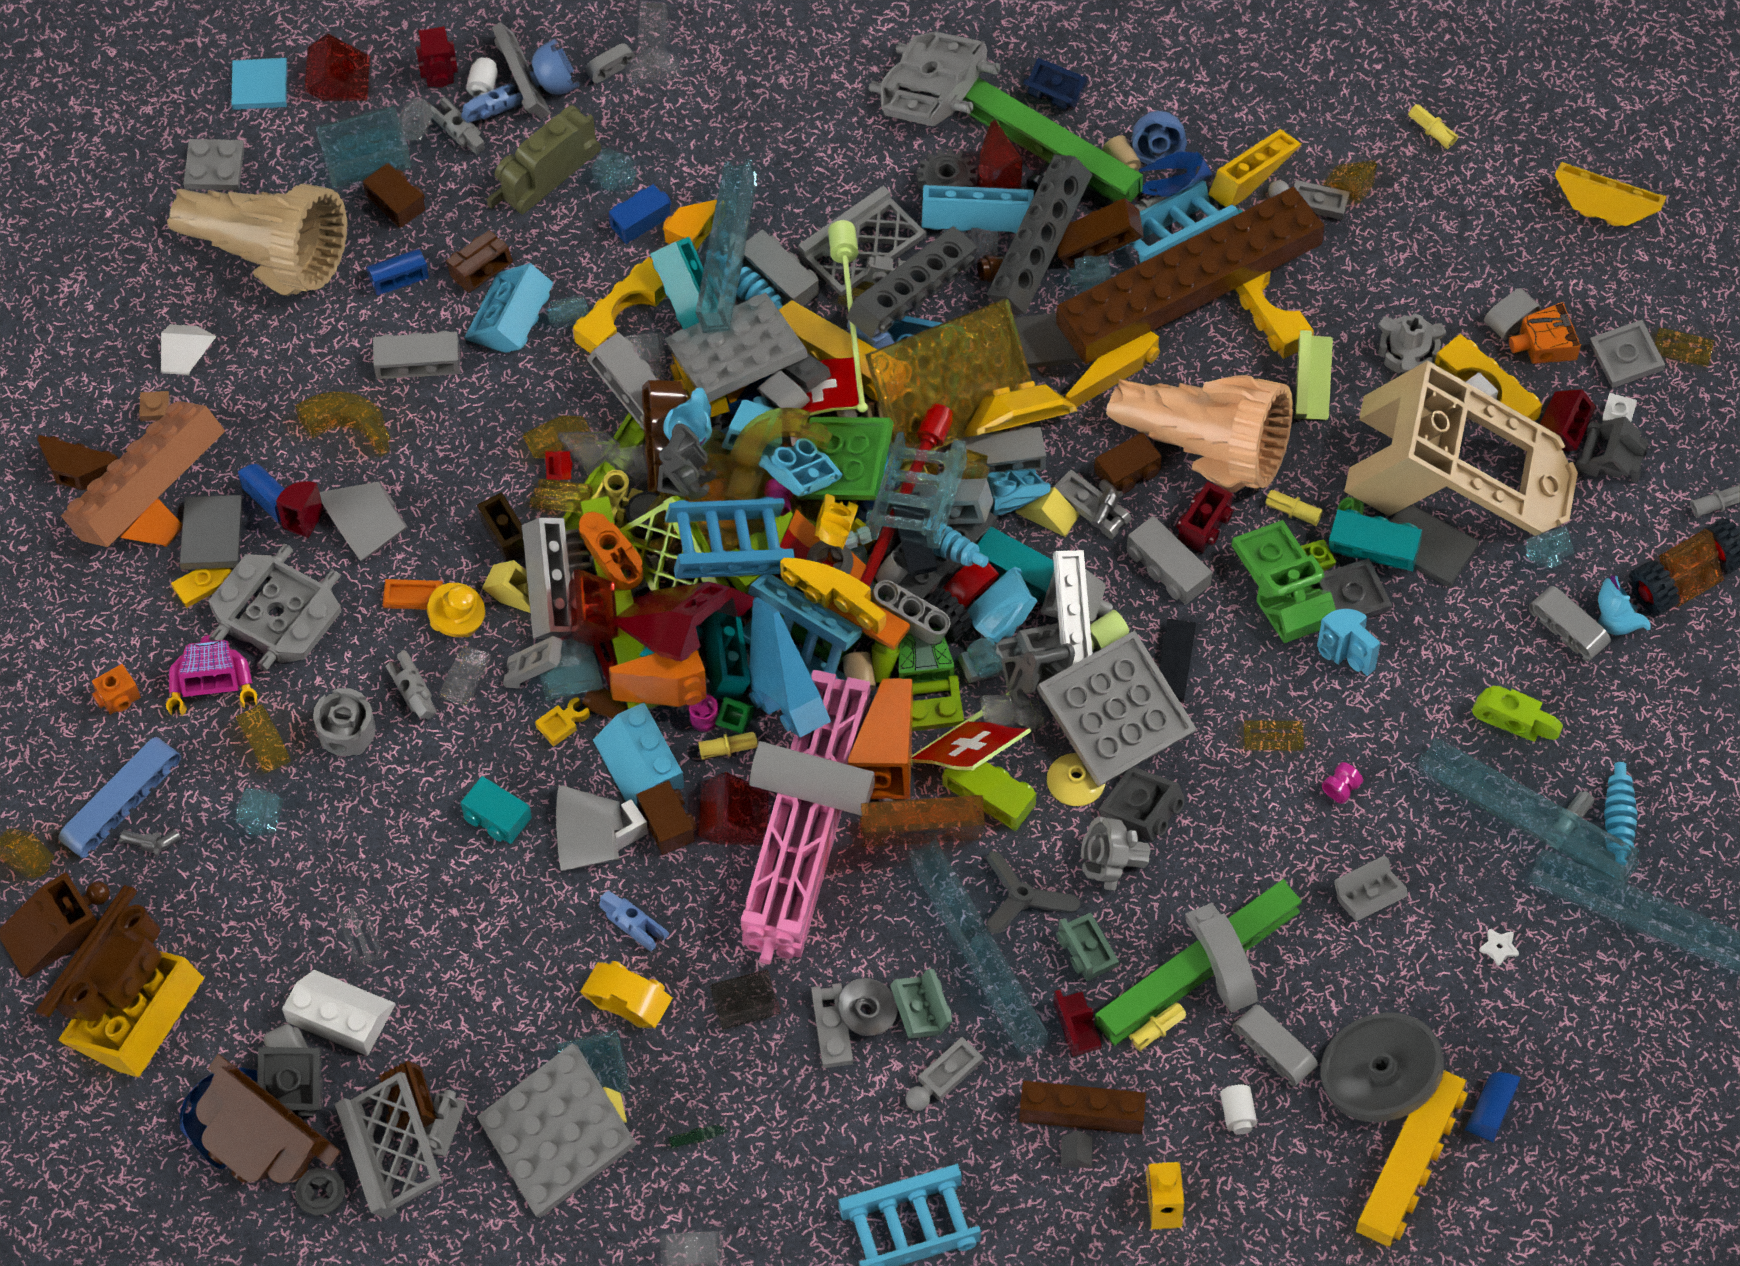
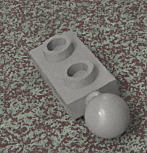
M1276 180L1270 184L1268 195L1271 198L1289 189V186L1282 180ZM1298 180L1295 181L1294 187L1315 214L1343 220L1349 191Z
M961 1037L918 1076V1081L923 1086L913 1087L907 1092L906 1103L908 1107L914 1111L924 1110L930 1103L931 1095L941 1101L983 1063L984 1057Z

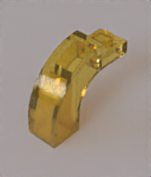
M326 392L312 396L295 405L298 420L312 439L336 427H351L365 435L380 457L390 452L388 441L391 440V437L385 428L383 413L374 403L362 396L348 392Z
M789 407L777 408L758 415L743 428L735 441L729 459L756 469L765 447L777 438H806L811 440L817 447L826 450L833 433L828 432V428L820 423L812 422V425L806 423L810 415L809 411Z

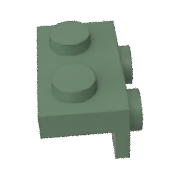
M1091 912L1069 923L1066 918L1059 920V930L1056 932L1057 939L1063 949L1068 948L1072 955L1070 960L1074 970L1078 974L1082 973L1086 981L1119 967L1116 955Z
M927 969L921 977L895 979L890 984L909 1039L941 1035L951 1024V1010L947 1006L941 982L937 978L934 969Z

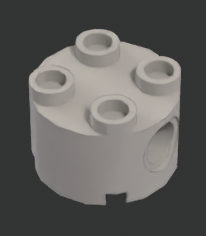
M351 688L332 690L333 693L327 697L326 695L322 696L314 708L313 720L320 744L328 752L338 756L360 755L375 737L376 725L371 706L361 692Z

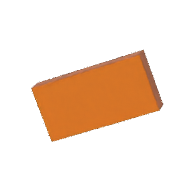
M385 579L383 608L427 609L431 594L436 588L443 585V581Z

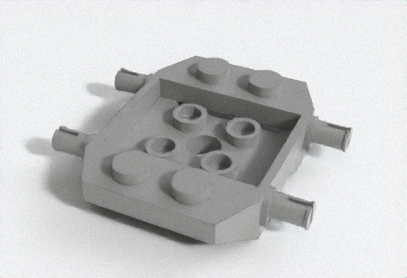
M931 32L913 36L908 45L898 43L896 53L902 54L901 61L889 70L881 83L871 81L869 91L881 94V106L885 116L935 126L956 111L970 114L973 110V103L962 100L981 73L987 72L997 75V72L1000 71L999 63L987 61V47L983 41L940 32ZM899 86L909 88L912 92L923 91L931 93L935 97L898 90Z
M285 543L275 556L245 554L208 600L210 608L219 624L209 639L212 641L223 640L229 634L240 641L252 643L265 654L257 663V666L265 672L268 671V668L275 660L282 664L305 659L341 613V607L331 589L341 577L340 574L331 569L323 581L318 582L286 565L284 562L293 552V549ZM267 577L270 578V581L264 585L262 591L246 608L243 615L239 619L235 618ZM275 607L284 609L280 616L273 617L268 614Z

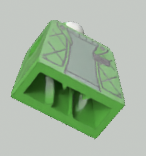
M931 628L934 631H941L940 628ZM909 632L906 633L900 642L899 678L912 679V683L944 680L948 679V676L954 675V662L945 637L937 644H929Z

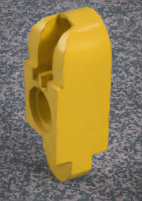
M826 494L817 515L815 536L819 537L826 544L839 546L843 549L858 505L849 501L847 506H845L843 502H835V496Z

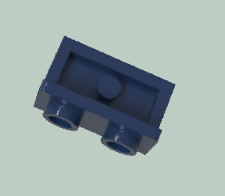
M1037 58L1028 80L1024 79L1022 84L1028 89V95L1040 100L1045 96L1052 99L1051 104L1066 110L1067 106L1075 109L1088 79L1085 76Z

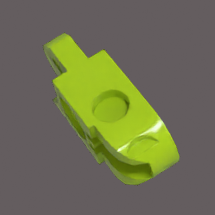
M1501 686L1486 688L1477 697L1472 708V713L1479 720L1533 742L1536 741L1538 735L1550 740L1558 739L1563 729V724L1555 716L1540 710L1543 702L1514 689L1510 691Z

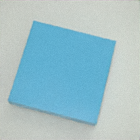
M287 59L232 60V109L287 107Z

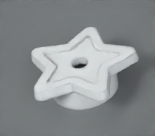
M1489 929L1487 931L1488 942L1479 949L1480 952L1488 954L1494 959L1497 966H1500L1506 958L1519 955V951L1512 945L1513 932L1500 935ZM1498 944L1502 945L1501 949L1497 947Z

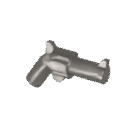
M1102 480L1099 483V488L1104 493L1098 499L1099 508L1091 520V524L1096 528L1104 527V521L1108 513L1114 510L1119 498L1123 496V492L1117 491L1108 480Z
M123 830L118 843L122 845L127 842L141 846V850L154 853L158 857L160 851L167 849L179 841L181 837L176 830L171 831L162 838L160 833L157 832L142 835Z

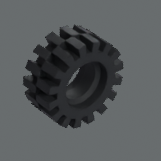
M937 588L924 599L926 602L944 611L950 618V627L945 635L947 642L955 643L972 627V619L969 618L968 611L964 610V605L959 604L958 599L952 597L949 591L946 592L943 588ZM929 623L931 625L930 628H940L935 623Z

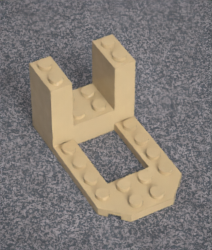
M1428 360L1364 396L1359 420L1393 439L1392 445L1349 467L1344 492L1391 516L1447 486L1534 536L1540 535L1570 520L1578 472L1573 462L1568 463L1562 450L1565 448L1561 437ZM1466 417L1527 451L1519 492L1459 459Z

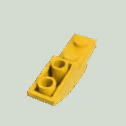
M783 558L780 561V575L789 586H796L802 590L805 597L812 603H819L826 608L834 600L835 605L845 613L850 612L857 618L862 627L867 630L872 629L878 634L886 626V613L870 602L871 588L860 580L841 570L815 561L798 558Z

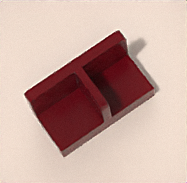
M1060 989L1055 990L1053 1004L1072 1057L1101 1049L1102 1044L1093 1022V1010L1091 1007H1088L1083 992L1063 997Z

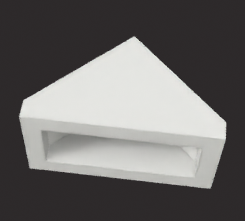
M170 324L161 332V373L189 375L191 369L217 336L198 326Z

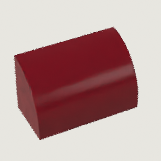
M1583 389L1555 391L1540 425L1561 437L1565 448L1562 449L1563 451H1576L1596 406Z
M311 481L294 483L285 488L276 500L283 529L309 538L324 512L318 484Z

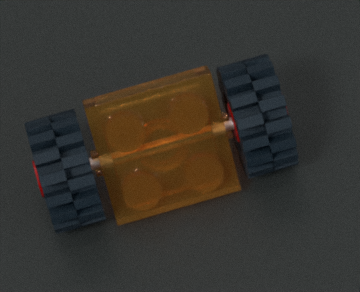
M1721 518L1694 536L1659 555L1660 564L1656 560H1649L1635 568L1628 576L1631 579L1629 580V585L1633 586L1631 589L1632 593L1636 594V599L1642 603V607L1647 608V613L1653 614L1656 617L1674 606L1679 607L1722 582L1724 580L1722 572L1730 574L1740 568V528H1736V524L1733 521L1730 523V519Z

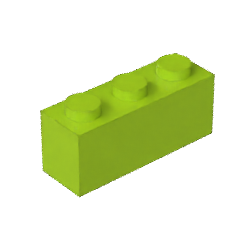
M985 762L974 770L946 768L943 772L944 787L1014 831L1019 828L1036 806V792L1026 782H1018L1010 777L1009 773L1002 767H994Z

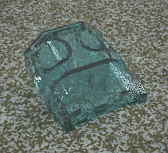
M578 638L563 640L561 660L558 666L540 674L546 702L559 697L603 689L593 645Z
M617 1030L557 1044L559 1053L570 1044L577 1045L602 1087H607L617 1092L631 1090Z

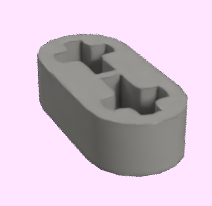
M619 44L592 59L587 64L585 72L594 83H599L630 66L635 60V54L627 44Z

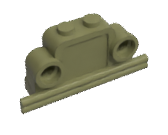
M570 105L526 139L517 148L515 154H510L502 159L495 170V177L501 182L502 187L486 199L488 207L492 209L504 199L523 215L600 152L601 144L595 137L593 116L589 114L586 117L576 106Z

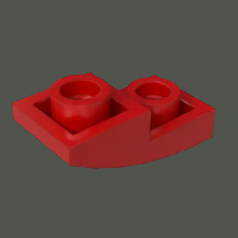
M989 562L984 568L973 563L971 566H964L943 589L946 592L949 591L952 597H956L958 603L964 605L965 610L976 595H982L999 576V573Z

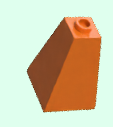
M882 679L848 757V765L874 772L875 786L870 799H910L913 721L912 679Z

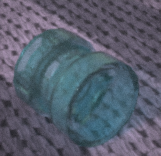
M990 637L978 639L967 648L970 659L976 663L974 668L980 678L991 677L1003 669L1002 657L996 654V644L993 638Z

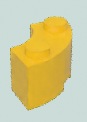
M611 961L610 964L597 962L580 991L599 1009L617 1014L639 1028H656L673 999L664 991L665 987L662 983L654 979L647 980L627 970L624 965L616 961Z

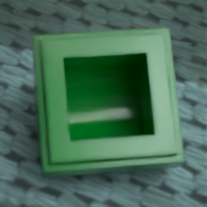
M724 696L715 724L744 734L752 720L754 706Z

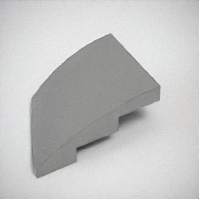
M380 482L320 492L322 504L360 561L367 559L408 528L395 510V502Z
M558 786L556 831L561 871L619 860L615 833L624 828L620 802L568 786Z

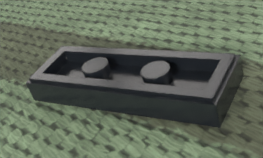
M920 492L891 497L909 577L936 572L937 563Z
M1167 618L1159 670L1179 702L1184 703L1196 623Z

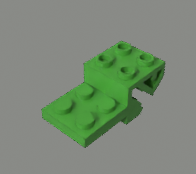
M1281 520L1232 538L1231 546L1259 586L1256 602L1282 641L1287 643L1319 631L1321 620L1327 614L1336 610L1330 591L1320 590V588L1314 589L1312 587L1313 584L1321 582L1322 578L1325 577L1323 569L1313 554L1306 555L1285 522Z

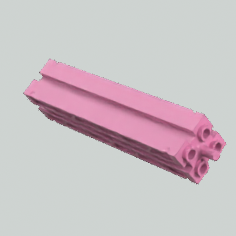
M813 670L811 677L823 700L831 722L801 738L794 734L790 749L848 765V757L871 706V698H869L871 693L870 682L847 677L846 681L836 679V674ZM777 793L746 900V908L741 918L743 945L747 946L751 951L761 952L759 958L761 963L770 964L775 949L776 954L785 959H792L794 956L802 957L804 943L807 939L842 810Z

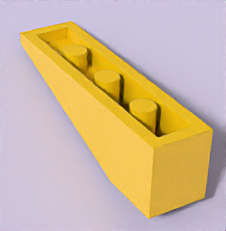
M1279 129L1219 168L1208 195L1225 207L1230 205L1236 206L1279 168L1301 146V143L1282 129Z
M1150 331L1099 357L1065 395V398L1078 407L1118 384L1119 379L1124 380L1140 371L1148 362L1152 364L1160 353V349H1158L1159 336Z

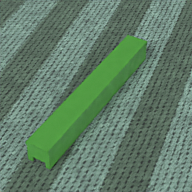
M978 77L962 100L973 103V110L969 115L1048 163L1051 162L1054 155L1075 156L1092 173L1087 186L1110 200L1117 201L1126 198L1132 202L1143 191V174Z
M1285 879L1279 881L1228 918L1245 952L1300 913L1297 906L1302 904V900L1286 884L1287 881ZM1197 940L1095 1014L1094 1025L1104 1033L1114 1046L1149 1022V1017L1158 1016L1214 975L1210 960L1200 941Z

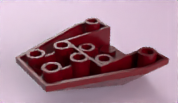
M712 582L649 591L612 620L615 626L657 655L682 662L700 648L696 631L697 625L703 623L714 612L727 614L732 617L742 616L752 607L755 597L732 587Z

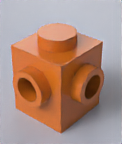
M123 664L92 680L95 692L91 694L100 709L105 706L110 715L116 711H125L132 702L141 698L136 683Z

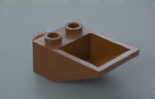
M65 872L40 887L0 928V940L24 979L29 978L82 945L98 922L88 906L91 904L102 905L110 897V889L105 883L101 881L91 883L86 889V894L81 896L71 878Z

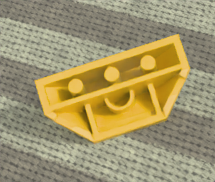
M1561 162L1555 173V177L1573 209L1578 210L1580 214L1586 217L1593 218L1596 216L1605 219L1608 224L1613 226H1628L1661 211L1667 198L1666 196Z
M1034 381L1017 384L1018 390L1010 391L1009 387L993 390V396L983 398L965 430L966 437L977 436L1077 412V407L1048 385L1035 386Z

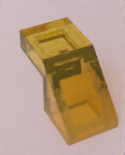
M561 415L525 432L523 438L534 458H545V451H562L567 444L587 445L592 442L594 436L583 416Z
M262 704L235 716L245 740L251 746L264 774L291 761L278 731Z

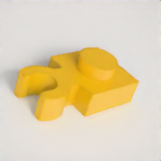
M578 697L571 699L567 709L564 711L557 705L535 721L536 728L553 747L577 731L575 722H583L589 718L590 712L588 708L581 712L575 711L581 705Z

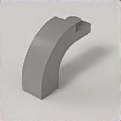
M1213 903L1186 913V923L1202 944L1210 960L1215 975L1217 992L1229 1011L1232 1013L1258 1002L1255 980L1249 961L1225 913L1220 914Z

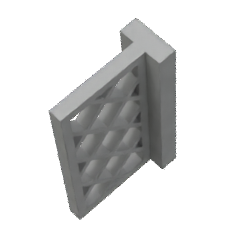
M883 185L798 245L799 260L805 266L810 265L842 297L846 294L845 284L841 285L835 279V274H844L843 266H836L837 262L834 260L833 266L820 265L816 261L822 256H831L828 228L832 223L839 220L849 221L855 226L857 245L859 242L874 243V252L858 251L857 258L862 259L878 255L894 260L926 237V232L891 199L890 191ZM891 209L897 215V220H881V215ZM865 226L876 227L875 236L859 235L860 230ZM880 227L896 228L895 237L879 236ZM899 228L911 229L915 233L910 238L898 237ZM878 243L894 244V249L889 253L877 252ZM857 258L853 261L852 267H849L851 290L863 282V278L869 269L856 267Z
M399 1072L351 1100L344 1098L335 1103L371 1213L384 1218L390 1217L397 1213L396 1208L442 1183L405 1073ZM399 1084L401 1093L397 1103L388 1101L387 1098L391 1088ZM371 1099L378 1100L372 1117H367L362 1104ZM385 1103L395 1107L389 1124L379 1121ZM402 1110L407 1111L410 1116L406 1131L396 1127ZM377 1124L387 1127L380 1145L376 1144L373 1139ZM394 1130L404 1134L398 1151L388 1148ZM411 1137L416 1138L419 1143L415 1158L405 1155ZM386 1151L396 1155L390 1172L385 1171L382 1166ZM403 1158L413 1161L407 1179L397 1175ZM422 1164L427 1166L430 1179L419 1184L414 1181ZM395 1179L404 1181L405 1185L401 1195L393 1199L391 1189Z

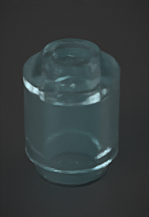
M576 295L551 301L550 308L546 309L550 325L555 324L557 329L573 325L580 317H585L589 313L584 296L577 297Z

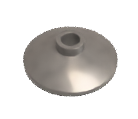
M861 978L848 983L838 998L837 1006L841 1020L850 1030L860 1035L876 1036L882 1034L893 1025L897 1017L898 1007L893 993L886 985L874 979ZM867 1008L870 1014L866 1015L860 1009Z

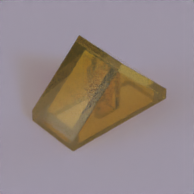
M1371 160L1337 165L1323 184L1326 187L1349 191V199L1360 204L1374 185L1377 163Z

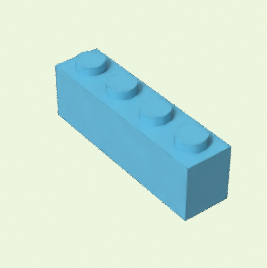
M923 185L922 228L940 230L950 229L954 226L959 231L980 230L989 233L1003 231L1016 234L1034 198V190Z

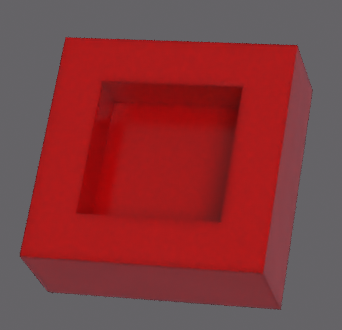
M545 451L546 480H572L571 471L573 465L570 451Z

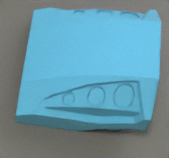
M806 438L798 439L792 447H778L773 455L763 456L758 463L760 467L767 470L781 485L797 496L808 495L838 481L843 475L825 453L817 451L816 445Z
M1035 469L1006 470L1004 473L989 472L986 474L993 497L990 512L995 516L1017 510L1050 492V484L1045 483L1036 474Z
M1013 567L1008 570L968 610L969 618L972 619L974 628L990 641L999 643L1003 637H1012L1016 628L1023 624L1037 603L1036 598L1032 597L1021 576L1022 571L1020 568Z

